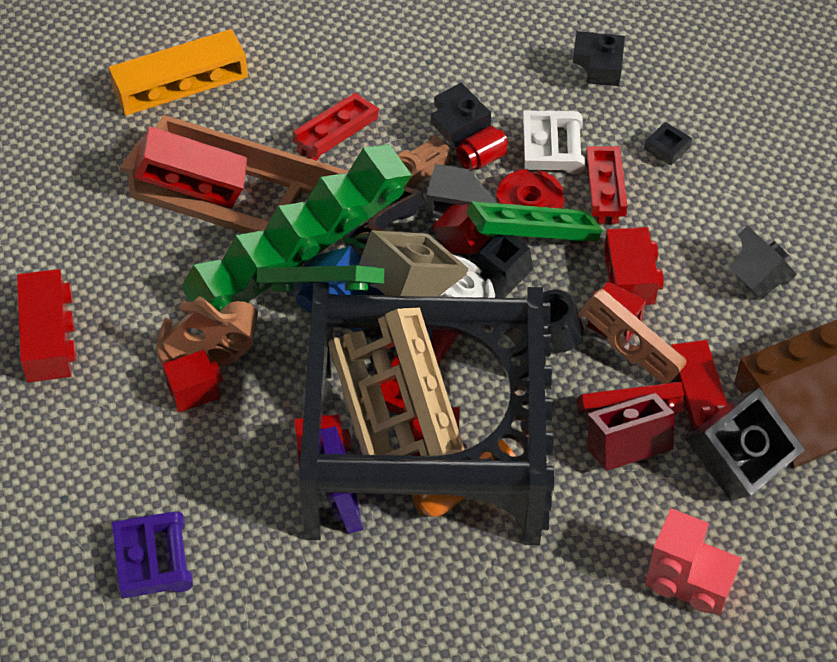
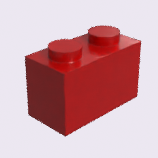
M649 227L606 229L603 252L608 281L646 300L645 305L656 304L658 290H663L664 277L662 269L656 268L655 262L658 261L657 241H651Z

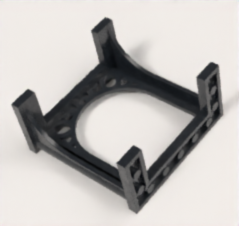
M314 283L299 472L305 540L321 541L323 517L322 492L455 495L486 501L506 510L519 521L524 531V545H540L542 530L549 531V511H551L552 491H554V466H547L546 456H553L554 435L553 432H546V422H552L553 399L545 398V389H551L552 365H546V357L551 356V334H548L550 303L543 302V287H528L527 298L338 295L330 294L329 283ZM420 308L426 329L451 331L475 340L496 357L505 371L510 388V400L505 416L487 438L469 449L442 456L321 454L325 380L332 378L333 361L328 341L333 339L332 327L381 328L378 319L385 317V314L395 309ZM491 327L494 328L491 335L484 334L481 329L491 331ZM503 335H506L516 346L502 348L499 346L498 341ZM521 355L520 366L512 364L511 359ZM517 390H522L525 392V394L519 396L515 392ZM520 420L521 431L513 429L511 426L512 422ZM503 438L515 440L523 448V454L519 456L507 455L499 448V440ZM485 452H491L495 461H491V457L480 459V456Z

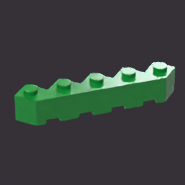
M390 144L362 148L348 173L320 177L306 202L278 206L265 230L236 235L223 259L193 264L181 287L182 291L190 302L200 296L218 312L231 302L241 301L248 303L271 287V284L257 283V268L300 267L397 200L404 193V187L412 174Z

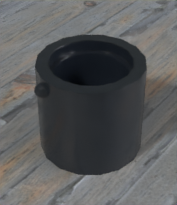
M558 289L547 290L543 292V302L550 303L548 334H551V352H567L574 349L581 342L584 336V326L570 294Z

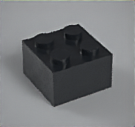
M760 388L738 395L685 438L730 501L752 496L805 451Z

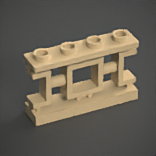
M420 308L395 309L385 314V317L378 319L384 338L368 345L363 331L349 332L344 334V337H337L328 341L332 353V361L336 367L343 389V397L348 405L353 421L354 433L359 441L363 455L410 456L420 452L421 456H442L465 450ZM395 346L401 364L391 367L386 350ZM372 356L377 374L369 377L364 359ZM397 378L407 412L390 418L380 385ZM418 419L424 439L415 442L409 422ZM395 429L401 447L394 451L391 449L386 431Z

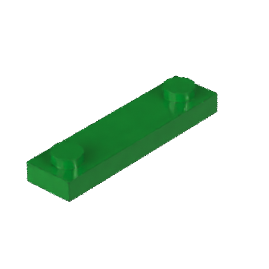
M471 201L466 212L475 224L476 229L487 236L498 234L569 239L574 242H598L603 231L593 217L584 210Z
M358 265L257 268V283L271 284V291L293 292V285H314V283H329V285L345 284V290L368 291V284H384L385 268Z

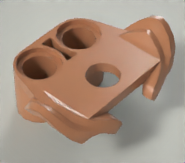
M200 296L192 302L183 300L179 309L188 314L173 328L172 320L165 317L156 339V353L161 365L205 350L210 363L216 361L218 366H229L252 347L258 310L250 303L236 301L229 303L218 312ZM196 328L205 334L194 335L187 332V329Z

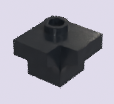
M576 31L573 63L582 66L587 71V83L619 86L625 36Z
M462 82L434 96V106L437 110L431 113L430 123L456 147L461 145L463 139L491 126V111Z
M748 225L737 235L741 240L742 250L739 257L729 268L761 299H764L777 286L788 284L797 275L785 261L789 255L775 241L768 245Z
M497 234L492 236L476 254L470 255V261L482 271L480 276L485 281L487 279L491 281L495 298H505L533 270L530 247L512 235Z

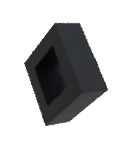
M664 122L645 140L644 150L671 166L691 147L692 137Z

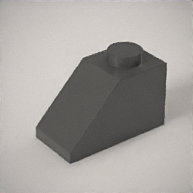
M435 164L426 195V217L439 219L451 205L470 204L471 201L496 203V200L469 169Z

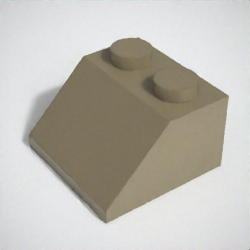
M374 230L370 232L359 266L385 268L384 284L370 285L379 289L387 296L438 297L466 276L469 269L429 234Z

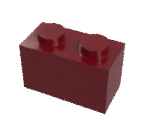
M656 393L588 413V450L605 471L674 450L675 413Z

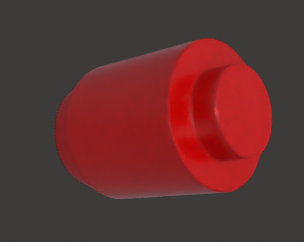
M488 126L463 139L461 145L456 148V154L465 169L479 170L506 155L508 140L502 130Z

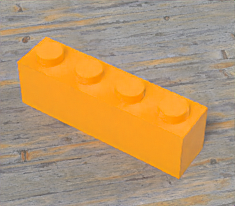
M232 29L108 67L113 91L125 116L248 77L246 54Z

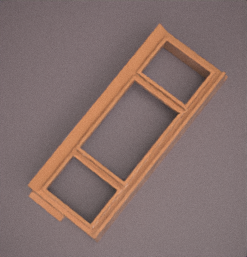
M163 115L155 126L157 129L247 157L246 175L288 187L278 206L293 204L300 191L311 194L320 177L349 172L348 170ZM138 140L120 166V171L127 174L131 198L245 234L263 231L269 221L205 202L190 195L180 194L134 179L138 147L142 140Z

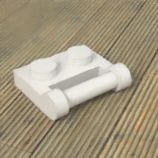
M523 111L524 169L566 170L567 173L574 175L582 173L585 170V158L581 155L580 129L583 126L582 115L576 111ZM557 127H563L567 130L568 154L559 153Z

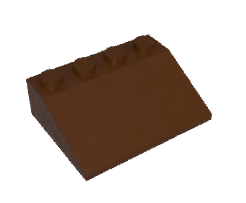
M837 319L740 359L734 381L737 389L743 394L760 388L805 449L804 452L789 463L793 469L837 451Z

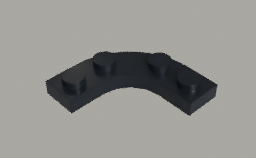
M405 187L404 193L397 200L343 236L342 240L345 247L351 245L362 257L371 230L386 231L387 225L396 219L402 220L413 216L416 213V209L426 204L422 192Z

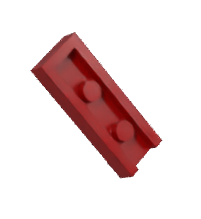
M353 93L294 130L292 142L297 144V152L302 156L306 155V158L317 161L322 154L378 119L379 108L357 93Z
M587 146L586 165L592 216H597L598 224H605V217H611V224H619V217H626L628 207L620 146Z
M707 340L671 345L686 360V365L677 374L678 382H682L683 399L693 432L727 405Z
M682 382L581 394L576 399L578 414L595 412L656 393L677 415L684 408Z

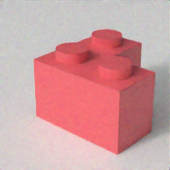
M671 508L654 545L645 586L652 588L661 596L675 597L685 601L700 612H712L720 616L735 581L742 558L705 544L704 541L709 523Z

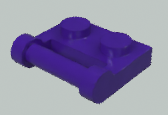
M167 512L112 522L119 591L122 599L170 590L173 592H185L193 587L192 573L187 570L182 536L185 521L182 513ZM154 533H166L171 572L159 574Z

